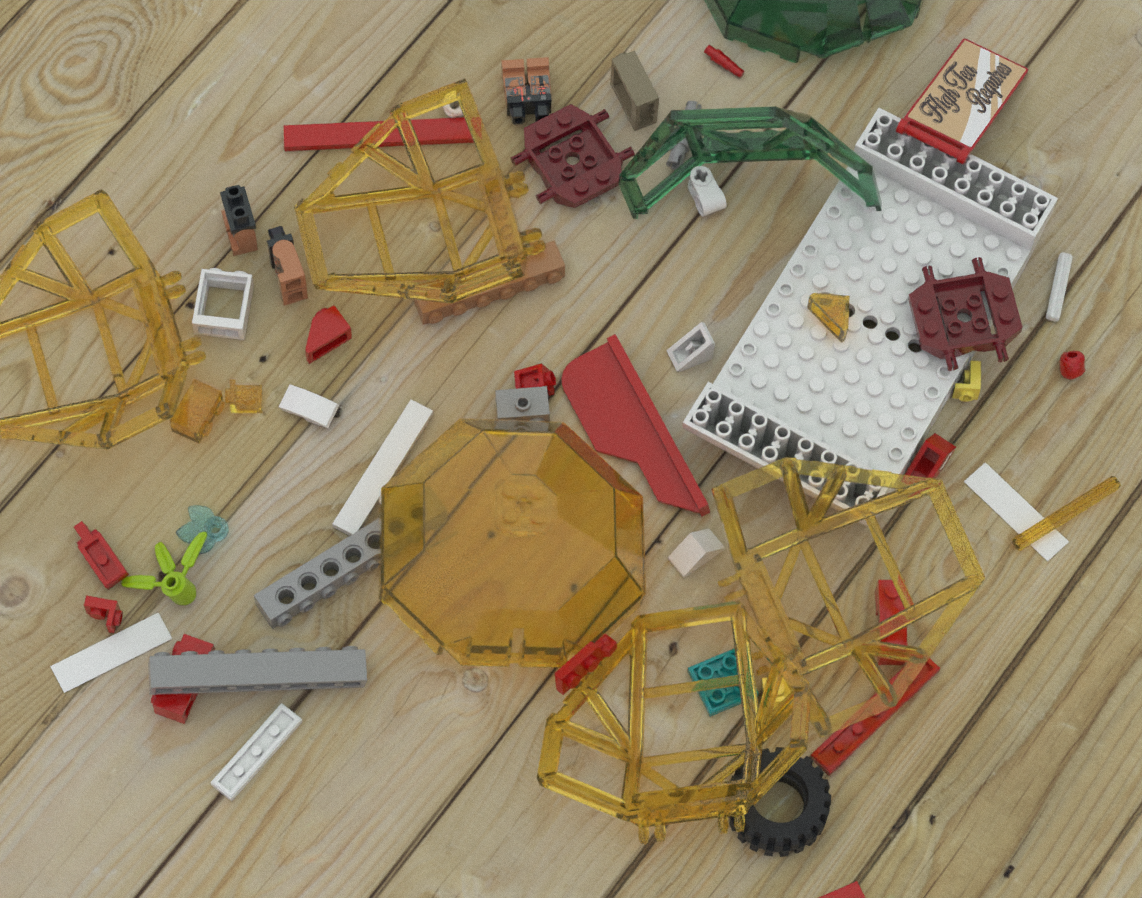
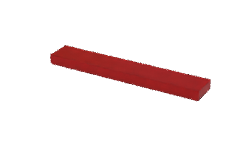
M921 650L810 755V758L830 776L940 671V667Z

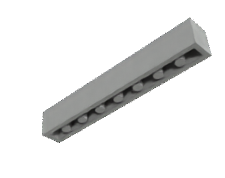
M356 646L343 647L342 650L319 647L315 651H305L304 648L289 649V652L265 649L262 653H251V650L243 649L237 650L232 654H225L224 651L214 650L208 652V654L200 655L195 651H186L181 653V655L158 652L154 656H150L148 662L149 695L364 688L367 682L365 649H358Z

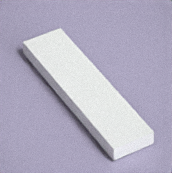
M281 703L210 782L211 786L232 802L299 727L302 719Z

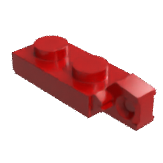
M83 521L74 526V529L81 537L76 542L78 549L107 590L130 575L97 529L91 532Z
M606 633L595 643L590 641L555 672L556 690L564 695L568 690L575 688L587 673L593 672L598 667L604 657H610L617 649V642Z

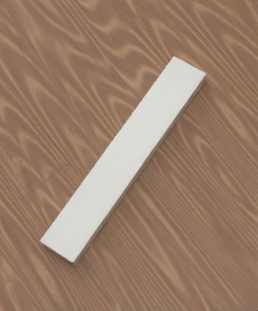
M413 400L409 401L332 523L335 529L351 536L363 528L433 416V410Z

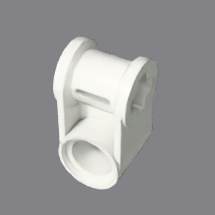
M705 166L693 168L687 187L699 214L704 217L727 207L725 196L718 187L709 168Z

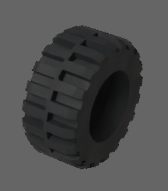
M776 747L775 752L770 753L768 748L762 749L758 756L751 754L746 758L745 763H740L735 770L734 776L731 777L726 796V816L730 818L729 825L732 831L738 832L737 838L742 843L748 841L750 843L749 849L755 852L760 848L765 850L764 855L773 856V852H779L780 857L788 856L789 852L793 850L797 854L804 850L805 845L811 846L816 841L817 836L821 835L825 827L831 805L828 779L822 778L824 772L820 766L816 768L812 766L813 760L810 757L806 756L804 759L799 757V751L792 749L791 753L784 752V747ZM768 782L786 783L792 786L802 797L804 802L803 811L798 818L789 822L779 823L770 821L760 815L754 807L753 794L755 790Z

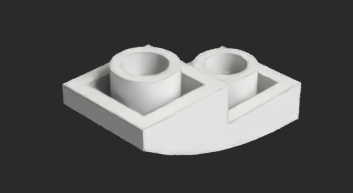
M289 385L279 405V408L285 412L303 417L310 423L329 428L339 407L337 403L293 385Z

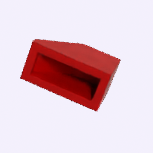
M335 305L328 309L323 308L319 310L312 319L305 348L308 364L352 339L351 327Z
M934 433L925 440L901 482L920 495H924L947 464L956 446Z

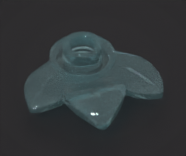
M193 505L188 507L191 522H188L176 531L177 536L186 543H191L200 532H206L207 538L199 553L204 554L209 552L216 542L226 538L229 527L226 520L214 516L210 508ZM214 527L220 528L218 533L211 532Z

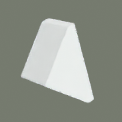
M701 322L666 351L676 371L681 372L712 360L715 343L705 323Z
M708 528L689 533L669 555L668 560L679 574L685 578L724 551L725 547Z

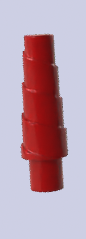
M710 44L706 47L704 53L711 57V61H714L739 78L744 75V70L720 49L716 50Z

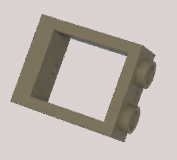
M635 50L629 53L618 54L612 59L610 85L634 131L657 123L659 97Z

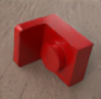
M542 363L514 371L516 389L547 386L548 395L555 394L554 385H556V377L553 371L549 370Z
M86 595L84 602L86 613L98 620H104L106 617L108 632L114 634L116 626L121 625L123 611L120 610L118 601Z

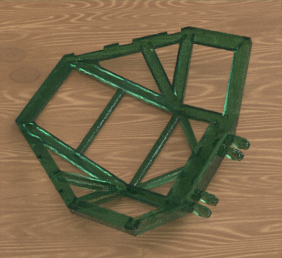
M776 106L671 110L620 173L618 183L632 218L638 219V214H648L649 208L686 179L693 168L704 163L816 160L866 202V207H875L876 211H882V201L873 166L809 114ZM786 128L783 131L769 129L765 130L764 132H751L748 130H743L739 133H727L724 131H716L739 129ZM686 137L692 156L643 196L636 178ZM832 157L857 171L859 180Z

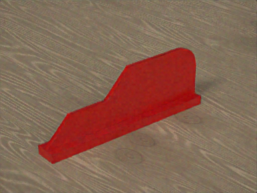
M616 334L606 338L607 343L572 360L563 371L562 387L596 452L638 463L658 502L699 513L701 517L710 513L709 505Z

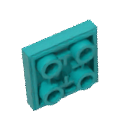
M736 648L688 667L687 671L710 717L752 700L759 695Z

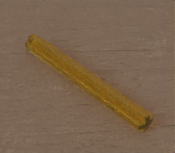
M1111 476L1014 537L1012 544L1018 551L1023 550L1118 490L1121 486L1120 482L1115 476Z

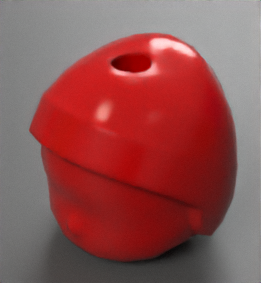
M1073 350L1064 352L1061 355L1059 369L1065 379L1078 378L1086 371L1085 357L1082 352Z

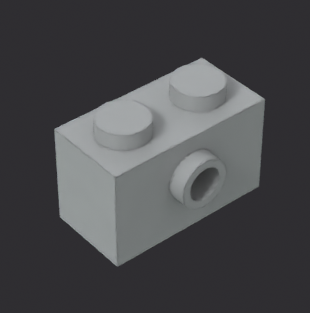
M547 386L495 390L498 429L512 431L519 427L530 426L536 429L549 425L550 412Z

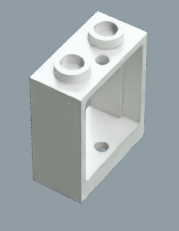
M218 268L201 270L192 319L195 335L238 340L245 339L254 288L252 274L244 271L225 272ZM209 287L244 291L239 319L204 315Z

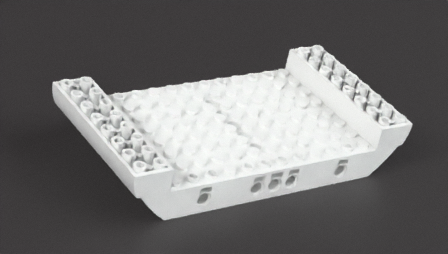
M881 108L877 109L857 141L852 161L713 384L710 382L706 384L682 425L683 429L866 527L870 526L887 505L952 394L955 383L959 382L964 370H966L976 351H972L956 357L959 368L953 371L952 367V371H948L945 359H939L924 350L912 352L908 348V345L911 343L919 344L908 297L910 293L925 282L922 268L927 266L928 269L929 265L932 266L936 280L975 274L972 259L977 258L978 260V257H981L985 271L1009 277L1013 290L1058 200L1057 197L972 154L969 155L963 165L957 162L956 158L905 133L901 135L895 132L901 118ZM980 291L984 307L986 310L988 322L991 327L993 322L989 311L985 292ZM826 296L832 302L829 305H822L819 303L818 298ZM849 308L854 312V315L845 317L841 314L840 310ZM966 313L957 315L958 319L962 322L971 320L970 316ZM865 320H873L877 326L873 329H868L863 325V322ZM890 331L896 332L899 335V339L895 341L889 340L885 334Z

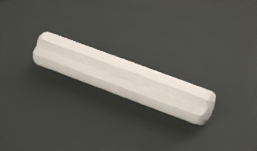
M1064 252L1060 253L1046 313V319L1054 322L1059 321L1073 258L1071 254Z

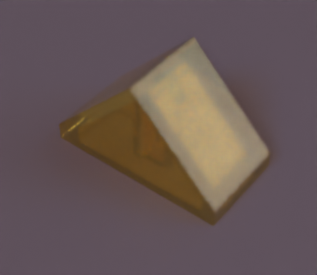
M812 293L809 296L807 308L842 343L846 340L848 332L850 296Z

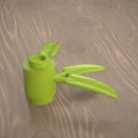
M200 532L188 546L181 560V564L184 566L182 573L174 572L176 565L166 546L159 542L155 545V554L162 572L167 574L162 582H156L154 576L134 575L124 578L121 585L126 588L152 590L154 586L161 587L163 593L176 604H191L196 598V587L185 576L189 568L194 566L207 538V533Z

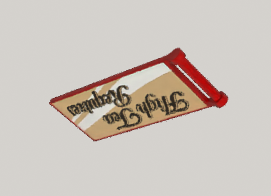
M964 38L905 117L900 120L895 132L901 135L905 133L956 158L957 162L964 165L971 152L1025 78L1029 69Z

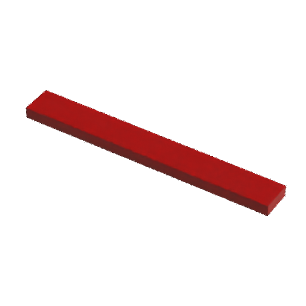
M481 116L283 125L285 151L483 142Z

